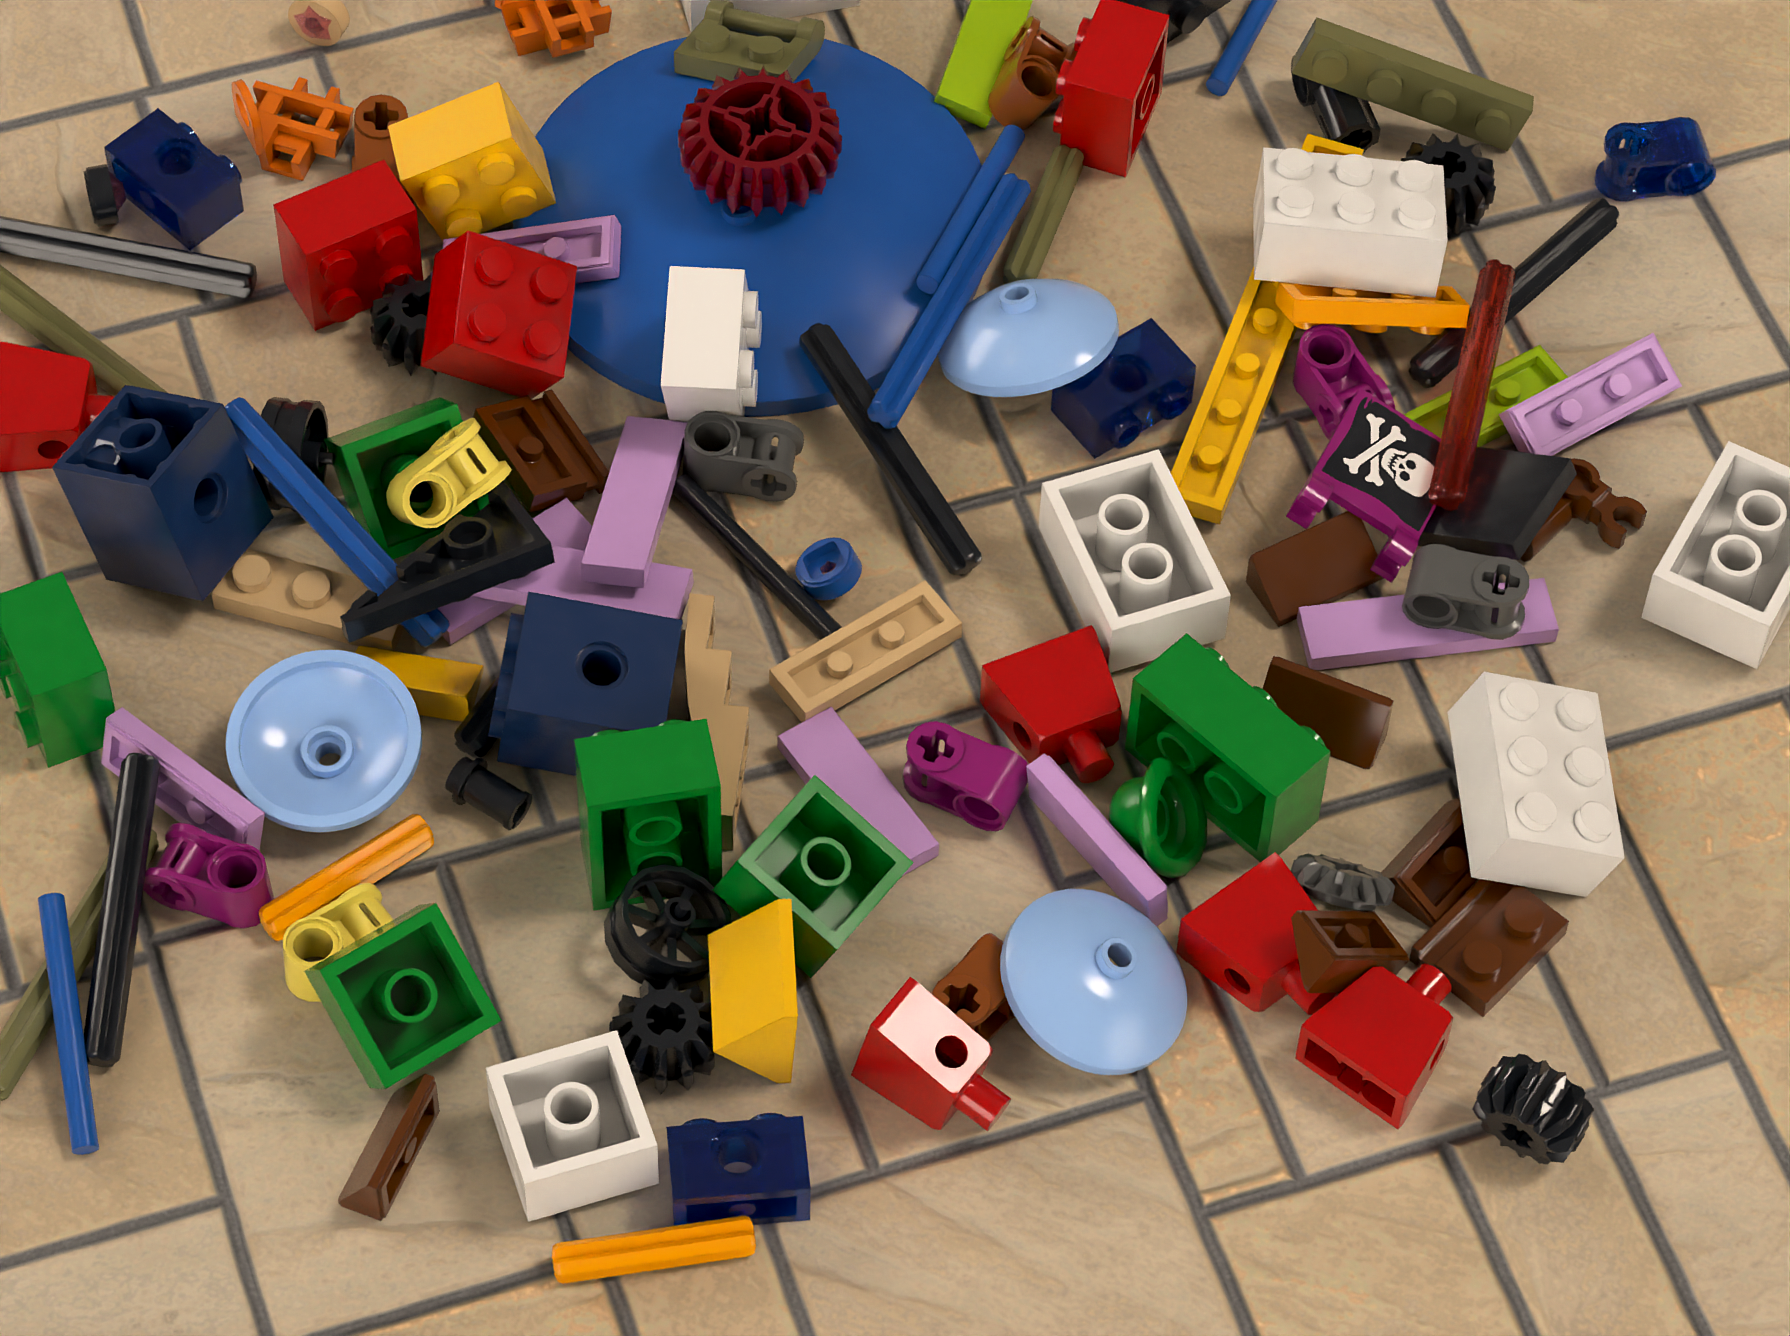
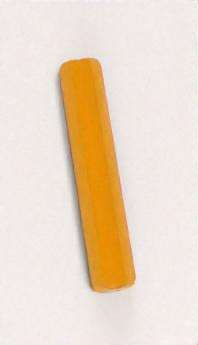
M412 814L262 906L258 913L264 930L273 940H283L287 928L296 920L307 917L337 900L352 887L363 883L374 884L432 848L434 838L431 828L419 814Z
M744 1215L559 1242L552 1246L551 1254L556 1280L564 1284L748 1257L755 1253L756 1239L753 1223L750 1217Z

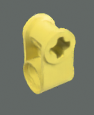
M470 418L446 432L426 453L390 481L386 492L387 505L391 514L401 522L422 528H437L445 524L473 500L494 489L510 474L512 469L505 460L498 461L478 434L481 426L475 418ZM426 481L433 491V501L431 507L425 513L417 515L410 506V495L417 484Z
M363 883L352 887L337 900L307 917L296 920L287 928L283 936L285 980L290 992L297 998L308 1002H321L304 971L322 960L308 962L304 959L309 957H322L326 959L394 920L381 904L382 894L374 884Z

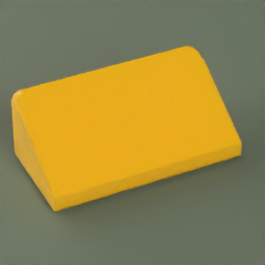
M358 646L355 653L369 657L392 671L410 692L419 715L463 722L475 705L484 671L483 665Z

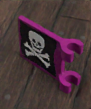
M1359 388L1310 476L1290 506L1286 517L1307 529L1316 513H1320L1328 499L1332 500L1388 536V540L1382 547L1370 570L1392 583L1402 565L1405 567L1418 546L1419 538L1464 453L1362 388Z

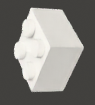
M670 266L661 374V389L669 420L688 422L696 414L705 411H718L728 415L744 417L745 406L756 407L758 371L754 370V351H750L749 347L760 348L762 312L758 311V291H748L745 270Z
M617 1030L486 1067L490 1110L528 1222L659 1184L657 1142Z

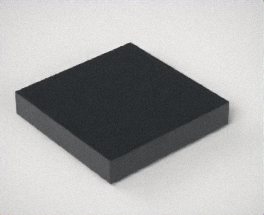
M1466 445L1462 451L1464 453L1419 538L1418 546L1440 544L1461 551L1520 560L1577 475L1571 458Z

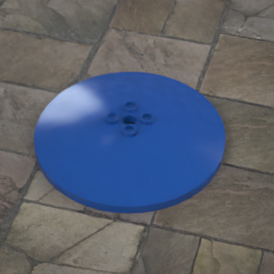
M687 37L641 50L612 64L591 77L571 93L549 116L535 138L544 151L556 204L538 210L528 217L513 220V229L615 215L621 224L619 278L575 284L568 349L594 371L619 386L648 399L665 404L661 389V374L670 266L745 270L748 291H758V311L762 312V332L760 348L749 347L750 351H754V370L758 371L756 407L745 406L744 417L781 416L838 405L799 344L800 336L816 323L831 326L873 391L880 388L934 295L921 291L916 284V279L982 167L974 146L961 125L944 105L934 102L935 96L924 86L898 68L873 55L824 39L818 54L793 83L809 78L813 93L826 92L830 108L836 109V115L839 118V134L842 135V152L839 154L838 168L834 178L826 179V186L823 189L822 195L809 193V198L806 200L804 208L792 202H787L782 215L773 207H763L756 218L749 206H742L732 214L726 199L711 204L706 195V190H694L693 183L690 181V174L684 173V167H682L680 162L681 148L678 147V130L681 129V123L683 122L682 115L686 109V104L694 103L698 88L712 89L714 81L675 73L673 52ZM981 280L978 283L976 289L974 290L972 296L970 297L968 303L973 300L977 292V289L981 283Z

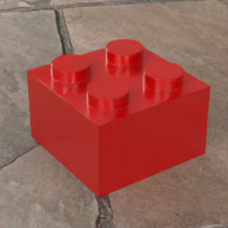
M1100 0L1093 18L1083 17L1074 44V51L1077 52L1074 61L1065 59L1058 75L1056 94L1063 95L1064 97L1061 99L1055 114L1053 132L1061 134L1060 145L1064 144L1071 149L1078 148L1084 154L1083 166L1126 178L1162 93L1169 15L1116 0Z
M384 159L273 204L283 279L315 331L334 323L345 322L353 318L357 313L371 308L373 300L382 298L385 283L403 286L407 272L415 281H424L417 209Z
M469 230L435 254L421 367L517 397L528 395L530 399H533L564 378L577 266Z

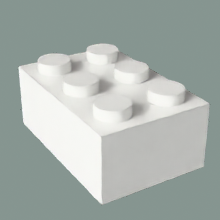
M1263 147L1253 203L1254 280L1435 298L1448 241L1443 165L1426 164L1417 160L1403 162L1366 158L1357 154L1334 155L1314 153L1298 148L1275 149Z
M1728 441L1652 575L1641 618L1758 669L1790 610V467Z
M1159 449L1042 483L1038 527L1085 627L1092 625L1097 633L1110 673L1156 659L1186 633L1201 645L1225 639L1231 595Z
M1484 671L1447 712L1471 877L1587 897L1625 858L1598 693Z

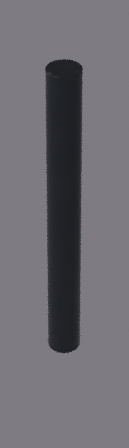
M683 474L676 479L672 494L819 640L842 628L688 474Z

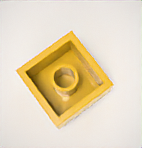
M499 82L388 126L400 182L442 241L443 239L459 237L468 230L481 234L513 220L528 217L538 210L556 204L543 148Z

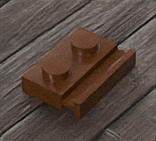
M552 389L544 391L542 398L531 400L527 395L475 409L473 418L481 426L478 431L479 436L498 461L505 460L512 469L506 479L529 513L552 507L565 498L570 502L583 499L584 493L587 491L596 490L598 494L603 493L609 470Z
M1480 879L1412 946L1409 959L1416 966L1419 963L1429 964L1439 969L1450 981L1451 993L1484 1017L1566 934L1569 921L1524 886Z

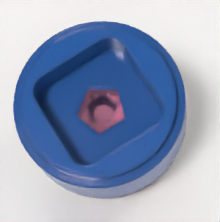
M833 537L819 540L810 545L799 557L795 572L804 590L813 599L824 601L838 598L851 590L860 578L862 564L849 542Z

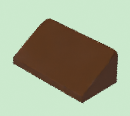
M1346 511L1251 555L1248 562L1246 583L1277 626L1280 627L1297 619L1299 607L1332 603L1384 578L1370 570L1378 554L1362 519Z
M1273 656L1262 689L1273 698L1277 707L1299 726H1307L1314 730L1323 740L1326 748L1331 751V757L1363 769H1370L1374 765L1387 736L1394 700L1284 658Z
M1460 797L1445 803L1381 872L1383 876L1387 877L1395 885L1392 902L1430 928L1478 880V878L1471 877Z
M1297 910L1291 917L1301 978L1304 988L1308 993H1340L1372 967H1384L1397 975L1410 961L1406 951L1375 911Z
M423 1074L399 1088L391 1096L338 1198V1203L342 1207L382 1221L383 1217L386 1218L440 1112L437 1085L433 1076Z

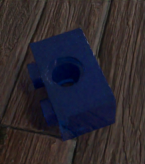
M159 108L104 147L112 187L190 251L244 211L240 188L242 177L236 165L223 154L217 156L201 143L199 137L189 125L184 122L177 124Z
M1150 318L1120 335L1110 354L1093 370L1068 384L1052 389L1051 411L1095 459L1113 448L1120 449L1128 446L1142 431L1161 420H1172L1181 415L1189 404L1192 403L1196 365L1163 329Z
M763 1113L752 1117L750 1120L717 1122L712 1119L699 1118L687 1121L681 1126L666 1127L673 1226L744 1215L750 1217L753 1225L810 1220L811 1187L803 1116L785 1117L778 1113ZM734 1162L746 1163L752 1167L750 1170L742 1173H733L724 1169L726 1165Z

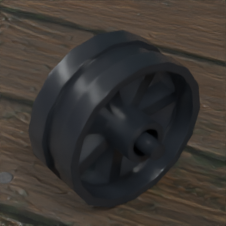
M279 397L269 399L262 410L261 417L324 484L327 465H334L336 458L335 453L328 452L324 440L329 438L325 407L320 401L303 400L301 402H292L289 398ZM253 464V472L270 510L290 508L293 512H297Z
M666 864L643 868L627 882L621 894L612 903L604 921L605 944L614 962L630 979L640 984L645 979L656 990L665 989V984L673 976L678 982V991L687 990L697 985L710 973L708 934L732 923L731 913L725 901L713 891L714 887L706 878L689 869ZM642 896L649 911L629 904L628 900ZM663 898L669 899V900L666 902V904H665ZM633 925L646 929V932L638 936ZM691 936H705L707 939V950ZM677 949L692 962L677 960Z

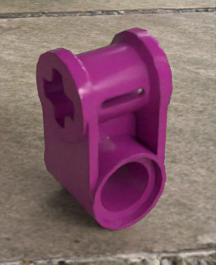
M1320 324L1312 326L1304 332L1300 339L1296 357L1293 385L1296 392L1303 398L1317 418L1323 433L1329 440L1359 388H1362L1395 409L1394 400L1386 383L1372 370L1353 343L1351 336L1345 330L1335 325Z
M938 721L925 722L915 727L909 734L906 744L908 761L905 763L902 775L904 788L908 794L919 802L930 804L958 816L976 828L995 832L1002 830L1028 783L1026 767L1028 763L1026 760L1008 748L989 744L961 732L949 724ZM940 740L945 742L944 752L939 751ZM923 774L928 776L927 786L922 784Z
M172 824L165 834L167 846L155 867L146 870L143 890L152 899L166 907L180 911L187 910L224 922L232 927L249 928L260 924L259 909L274 899L265 858L261 852L249 844H242L209 834L190 824ZM248 883L245 887L233 888L239 884Z

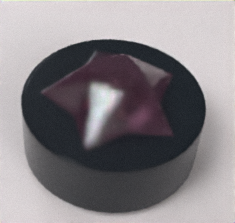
M107 164L86 167V171H83L94 224H97L99 227L119 223L118 211L126 201L123 183L108 170Z

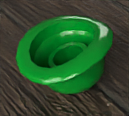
M1166 756L1153 759L1144 776L1125 781L1112 797L1109 805V822L1139 856L1148 862L1154 872L1167 878L1185 876L1201 860L1207 843V815L1202 796L1193 779L1178 763Z

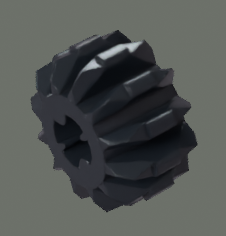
M1433 133L1426 142V145L1412 142L1410 149L1406 152V157L1401 158V161L1417 160L1426 164L1443 165L1447 226L1457 235L1461 228L1464 227V223L1478 226L1485 210L1489 209V205L1493 203L1496 186L1494 185L1495 170L1493 168V160L1482 157L1479 143L1466 147L1462 146L1458 134L1450 142H1442Z
M433 271L424 281H415L407 272L403 286L385 283L382 298L373 300V306L370 310L371 322L373 324L370 327L371 339L376 346V350L383 351V358L386 359L389 367L404 363L410 376L421 366Z
M671 976L665 984V989L656 990L644 979L642 986L639 988L640 998L622 995V999L618 1004L619 1016L612 1017L609 1032L617 1030L636 1086L649 1078H654L655 1088L662 1094L668 1086V1081L677 1080L689 1091L694 1083V1072L711 1075V1071L715 1067L714 1054L716 1053L713 1052L711 1003H704L703 991L700 990L698 984L684 992L678 991V982Z
M1518 1053L1516 1057L1502 1056L1497 1065L1490 1068L1481 1082V1088L1477 1093V1100L1472 1110L1477 1118L1482 1121L1481 1127L1483 1130L1495 1135L1500 1140V1146L1510 1147L1516 1151L1520 1158L1530 1156L1539 1164L1548 1165L1550 1162L1564 1163L1569 1154L1576 1151L1589 1127V1119L1594 1108L1589 1100L1584 1098L1586 1094L1584 1089L1571 1083L1566 1078V1072L1554 1070L1546 1060L1538 1063L1528 1055Z

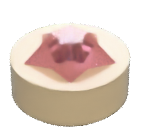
M294 0L288 10V18L293 29L303 39L318 46L336 44L350 22L349 13L341 0Z

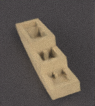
M689 593L684 648L688 721L707 719L721 784L722 849L733 850L749 748V707L729 705L732 691V651L713 649L715 636V596Z

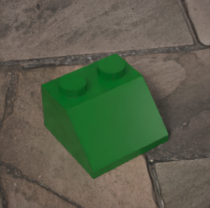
M440 397L324 439L328 452L335 453L336 458L333 466L344 498L355 519L392 559L414 552L429 538L441 534L445 525L458 514L473 517L489 504L488 494L486 493L480 498L473 500L445 524L437 528H422L401 522L390 512L386 498L390 481L426 453L441 436L463 422L458 405ZM426 481L417 484L410 495V506L413 512L421 515L431 507L433 501V491Z

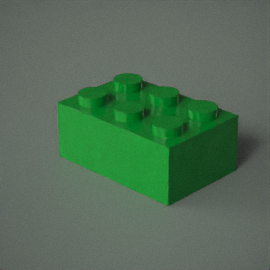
M1186 633L1132 680L1125 750L1147 768L1153 759L1165 756L1178 763L1193 779L1201 794L1207 818L1255 859L1261 862L1274 852L1280 855L1318 822L1331 751L1326 748L1323 740L1314 730L1307 726H1299L1283 713L1265 690L1257 686L1252 687L1233 672L1220 653L1210 647L1204 648Z
M707 719L694 721L669 720L655 727L623 732L603 730L590 737L574 739L580 840L593 911L610 908L633 876L643 868L661 864L685 867L706 878L715 887L722 879L721 784ZM640 896L629 899L628 903L634 905L645 903V901Z

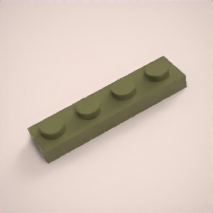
M1318 17L1314 20L1293 57L1292 74L1505 151L1510 149L1533 112L1534 96Z

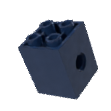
M125 385L52 467L106 580L204 601L274 518L222 403Z
M528 591L524 615L511 613L488 734L489 737L501 739L497 762L576 776L574 739L590 737L603 730L623 732L655 727L667 720L683 620Z

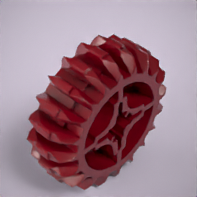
M764 66L758 75L747 76L738 68L734 80L729 81L716 75L712 89L698 88L694 103L686 104V109L682 115L681 129L678 130V147L681 148L680 162L682 167H684V173L690 174V181L693 183L694 190H706V195L711 204L726 199L732 214L742 206H749L756 218L763 207H773L782 215L787 202H792L804 208L806 200L809 198V193L822 195L823 189L826 186V179L834 178L838 168L839 154L842 152L839 118L836 115V109L830 108L826 92L813 93L809 78L792 83L788 69L778 77L769 76Z

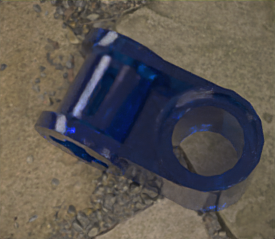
M1677 117L1655 122H1624L1614 125L1607 131L1603 142L1606 157L1605 160L1599 163L1594 180L1599 192L1615 201L1628 202L1640 198L1672 195L1690 196L1705 190L1712 184L1716 177V168L1700 125L1696 120L1689 117ZM1625 139L1623 148H1619L1621 140ZM1628 176H1632L1630 184L1626 185Z

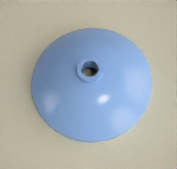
M1025 279L1014 281L977 297L965 306L939 351L938 358L945 377L952 384L967 392L990 397H1017L1037 394L1068 384L1098 366L1110 354L1117 342L1119 335L1118 318L1114 306L1103 294L1081 283L1063 279Z
M343 650L304 652L286 658L266 669L241 694L231 713L226 732L227 761L234 782L242 796L265 812V817L279 825L305 832L344 830L367 822L382 813L407 788L417 769L422 749L420 717L416 704L403 682L379 662L369 657ZM328 753H336L341 756L338 762L330 766L319 763L320 759Z
M1065 889L1046 894L1032 902L1010 926L1005 936L1000 956V972L1004 993L1014 1016L1022 1028L1051 1056L1084 1072L1099 1075H1123L1151 1065L1173 1045L1183 1027L1187 1011V987L1179 959L1166 937L1139 910L1106 893L1087 889ZM1109 958H1111L1117 964V966L1114 965Z

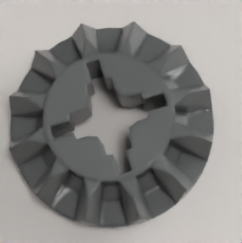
M1308 853L1298 856L1293 861L1290 870L1306 894L1330 904L1354 910L1373 911L1376 909V906H1388L1392 901L1395 885L1379 871L1363 867V864L1348 862L1343 858L1336 859L1323 854L1316 856Z

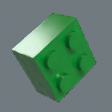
M63 572L0 593V688L6 699L12 697L18 710L14 712L25 745L27 748L39 745L48 768L103 748L106 718L115 712L107 669Z
M814 775L734 863L714 887L713 891L742 917L777 899H791L795 964L812 978L914 862Z
M437 903L420 904L304 971L369 1088L387 1089L502 1021Z

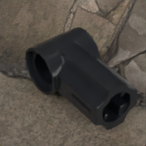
M1292 57L1291 75L1297 99L1303 107L1311 105L1326 139L1364 149V153L1369 147L1379 142L1381 129L1367 100L1292 74Z

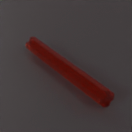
M1498 259L1487 261L1486 266L1479 272L1428 492L1432 505L1442 506L1446 511L1456 510L1459 503L1465 500L1515 280L1514 268L1511 265L1502 264Z

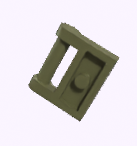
M710 0L704 19L673 52L674 71L678 74L715 81L716 75L732 81L738 68L747 76L758 75L764 66L769 76L778 77L788 69L793 83L820 51L825 36L824 22L803 17L798 22L734 9L733 3L729 1Z

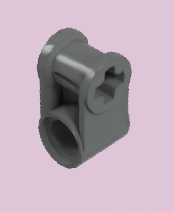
M705 411L696 414L688 421L685 428L683 474H688L705 492H723L751 496L756 499L773 502L787 500L794 495L797 487V478L793 468L795 456L801 453L804 446L803 432L794 424L780 419L764 420L728 415L718 411ZM774 437L778 438L777 446L771 445ZM768 474L774 475L772 483L767 482Z
M1440 544L1422 546L1416 550L1413 557L1402 603L1403 613L1410 621L1426 628H1444L1480 635L1489 639L1503 640L1514 636L1521 630L1524 624L1525 607L1521 601L1525 599L1529 591V575L1524 566L1516 560L1507 557H1493L1471 553ZM1501 574L1506 576L1504 589L1498 588ZM1493 608H1499L1497 622L1491 621Z

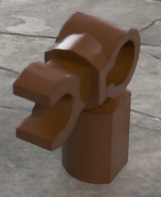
M1573 458L1571 461L1577 475L1520 559L1524 562L1530 561L1569 524L1572 518H1579L1586 524L1592 522L1597 526L1598 534L1606 544L1620 549L1624 545L1627 530L1616 521H1626L1639 530L1644 525L1647 511L1640 502L1626 496L1617 497L1612 494V488L1600 480L1598 470L1591 463L1583 459Z

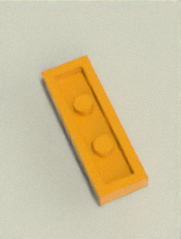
M1278 282L1275 304L1293 325L1300 329L1308 330L1312 326L1320 324H1349L1352 328L1367 333L1386 332L1387 326H1408L1410 330L1420 334L1440 335L1445 328H1466L1470 305L1452 286H1438L1436 297L1433 298Z

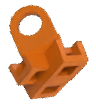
M495 0V7L501 9L505 26L518 56L549 49L552 58L592 48L594 47V36L609 32L612 10L609 5L601 7L599 0Z
M299 77L292 90L256 80L253 85L257 100L255 104L249 88L242 79L231 84L235 115L256 155L259 157L262 170L303 181L317 154L336 158L352 128L354 108L340 104V88L331 86L324 98L308 93V80ZM302 114L317 118L315 125L298 120ZM284 152L294 156L290 162L279 159L280 153Z

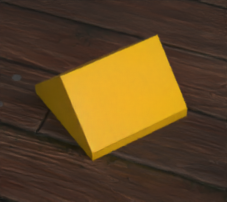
M777 899L708 934L712 1039L714 1053L776 1083H791L798 1021L791 899Z

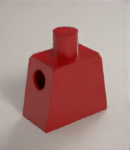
M0 342V472L52 469L54 464L115 397L98 395L93 365L86 358Z
M1092 625L982 665L980 702L1029 764L1045 753L1058 766L1070 762L1082 783L1098 781L1112 770L1114 762L1106 748L1113 746L1119 740L1122 710L1097 633Z
M1276 852L1180 920L1176 953L1254 1012L1265 1011L1288 994L1307 1015L1311 1016L1332 1000L1336 994L1308 993L1304 988L1291 917L1297 910L1318 911V909Z
M1421 964L1406 982L1384 967H1372L1301 1025L1295 1059L1399 1130L1447 1046L1453 1017L1448 1010L1440 1006V1003L1451 992V983L1439 969L1429 964Z
M909 977L870 1024L851 1076L936 1130H941L956 1111L959 1110L983 1129L989 1131L1011 1101L1009 1096L982 1077L993 1052L990 1044L912 977Z

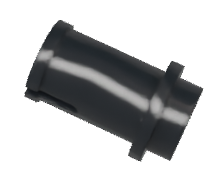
M466 756L461 758L451 770L445 784L446 790L452 793L453 802L458 805H463L467 802L503 824L504 828L508 830L516 828L530 808L532 794L520 790L487 769V761L484 759L476 758L471 760Z

